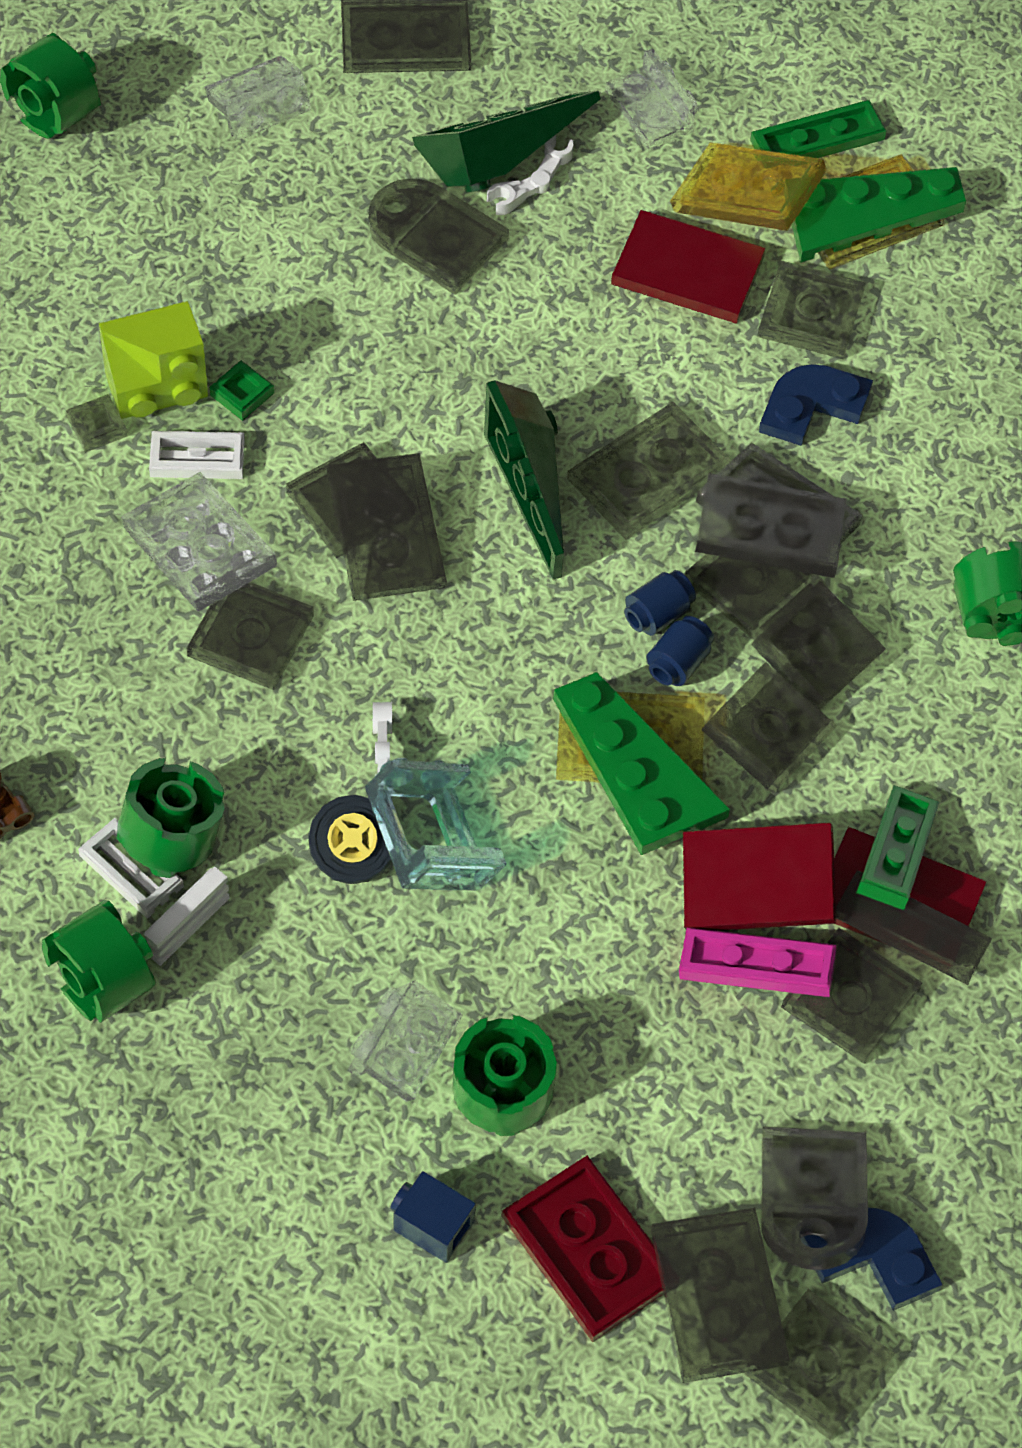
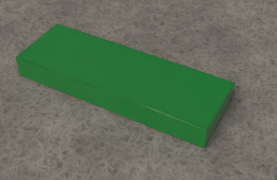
M869 99L752 131L750 141L766 172L885 140L887 131Z
M893 785L856 893L901 910L905 909L940 803L939 801Z

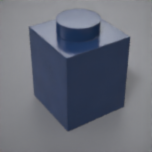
M422 1171L413 1185L408 1182L403 1184L391 1204L390 1209L394 1211L393 1231L447 1263L475 1222L476 1203Z

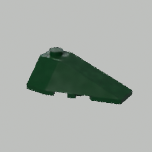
M599 91L573 93L527 105L524 107L525 112L522 109L486 116L487 120L447 126L412 137L413 143L447 187L464 186L466 193L491 187L490 179L510 172L601 99Z
M496 380L486 383L484 436L552 579L561 578L564 548L554 437L558 434L555 417L550 409L544 410L536 393Z

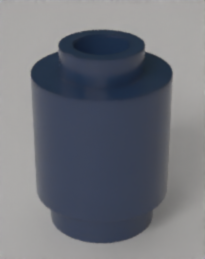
M673 570L670 573L662 572L626 597L624 614L628 623L635 631H643L647 635L653 636L690 610V604L696 600V593L691 582L682 572L678 570Z
M686 616L682 620L675 621L646 656L649 671L653 678L667 686L684 685L711 653L714 635L710 628L703 621L692 616Z

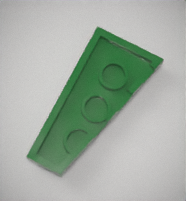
M957 167L786 182L784 192L800 263L815 259L816 253L830 248L834 252L850 248L853 241L872 235L875 240L889 236L892 233V229L904 225H910L914 228L963 213L966 205V198Z
M598 672L554 689L553 700L640 855L683 838V832L700 831L728 819L730 809Z

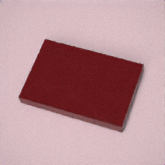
M640 210L612 273L611 285L737 324L764 259L766 248Z
M831 823L683 832L685 929L696 928L714 931L836 924L834 834Z
M848 826L834 858L836 925L951 971L987 881L922 856L904 910L858 894L856 892L875 837Z
M588 1155L502 1210L501 1217L592 1342L679 1284V1277Z

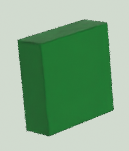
M240 360L209 387L211 397L243 421L274 394V385Z

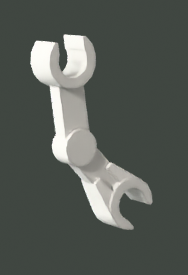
M555 135L545 143V158L538 170L532 173L531 177L522 181L500 182L489 187L487 202H491L498 197L506 198V200L496 203V215L509 214L522 204L527 197L536 193H546L550 188V181L558 167L567 164L572 159L573 140L569 141L565 150L557 151L553 149L556 145Z
M373 702V734H378V742H375V764H378V774H375L373 800L386 808L392 817V787L390 774H387V764H390V742H387V734H392V702Z

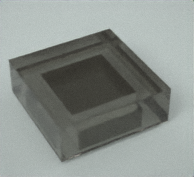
M109 394L66 410L67 419L85 453L127 437V428Z

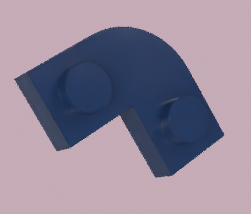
M811 364L791 369L775 384L760 422L759 433L802 446L815 411L859 424L873 380L825 365Z
M877 1208L854 1209L802 1230L799 1239L822 1284L869 1264L893 1311L939 1292L943 1284L914 1230L903 1219L889 1211Z

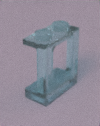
M396 758L382 765L380 772L365 786L402 889L477 891L507 865L501 848L477 847L455 791V788L471 773L468 764L446 763L442 760L432 762L408 761L405 758ZM391 796L426 799L433 808L447 846L423 845L419 850L412 848L407 842Z

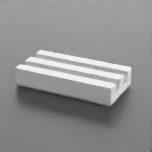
M152 431L149 464L150 477L243 479L244 433ZM161 447H189L187 451L160 450ZM206 448H234V452L206 451Z
M114 818L78 849L79 856L148 919L155 913L154 908L159 904L163 906L169 900L170 894L174 891L177 893L184 887L183 880L177 874L172 878L159 877L164 883L158 887L108 840L112 835L117 838L119 821ZM99 847L150 896L146 898L95 850Z
M216 867L210 868L144 932V937L153 953L151 959L161 966L230 898L227 893L229 887L226 884L228 878Z

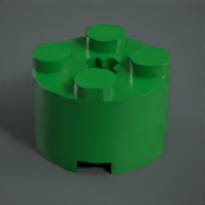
M55 33L41 38L13 57L0 70V83L7 102L14 98L19 108L25 114L19 120L43 138L50 139L56 134L65 132L101 105L99 92L93 77L97 71L96 64L85 51L77 52Z
M1018 541L1008 542L1010 550L997 551L988 555L986 547L979 548L963 557L953 569L955 577L953 586L962 622L968 637L998 639L999 644L1002 646L1022 643V542Z
M159 758L143 764L131 775L117 826V840L132 858L148 867L152 874L157 877L172 878L178 872H185L200 866L212 854L225 810L223 803L224 789L213 773L197 763L190 761L189 767H184L177 764H165L166 758Z
M103 900L96 906L91 907L42 939V951L47 966L50 967L57 962L61 974L67 983L60 989L74 1007L89 1021L97 1017L99 1023L103 1022L156 985L155 978L146 963L147 960L153 957L152 950L146 939L137 931L132 934L127 931L122 924V919L117 909L108 900Z
M513 1015V1019L499 1018L488 1021L487 1017L480 1019L464 1032L455 1047L452 1091L458 1109L470 1123L500 1136H513L521 1130L528 1129L544 1117L553 1101L557 1061L553 1052L552 1040L539 1025ZM506 1072L512 1074L511 1076H504Z

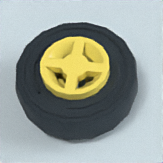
M355 794L337 797L322 806L312 820L308 835L310 854L318 868L333 880L347 884L369 882L382 874L394 859L398 842L395 823L386 808L372 798Z

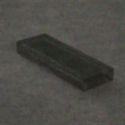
M857 870L836 906V919L969 985L992 938L909 897L905 909L901 910L856 893L863 875L862 872Z

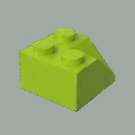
M188 301L98 323L105 375L120 420L133 416L145 417L156 410L175 405L188 406L199 399L208 397L204 343Z

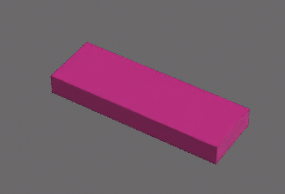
M687 928L679 966L680 980L830 997L837 954L836 945Z

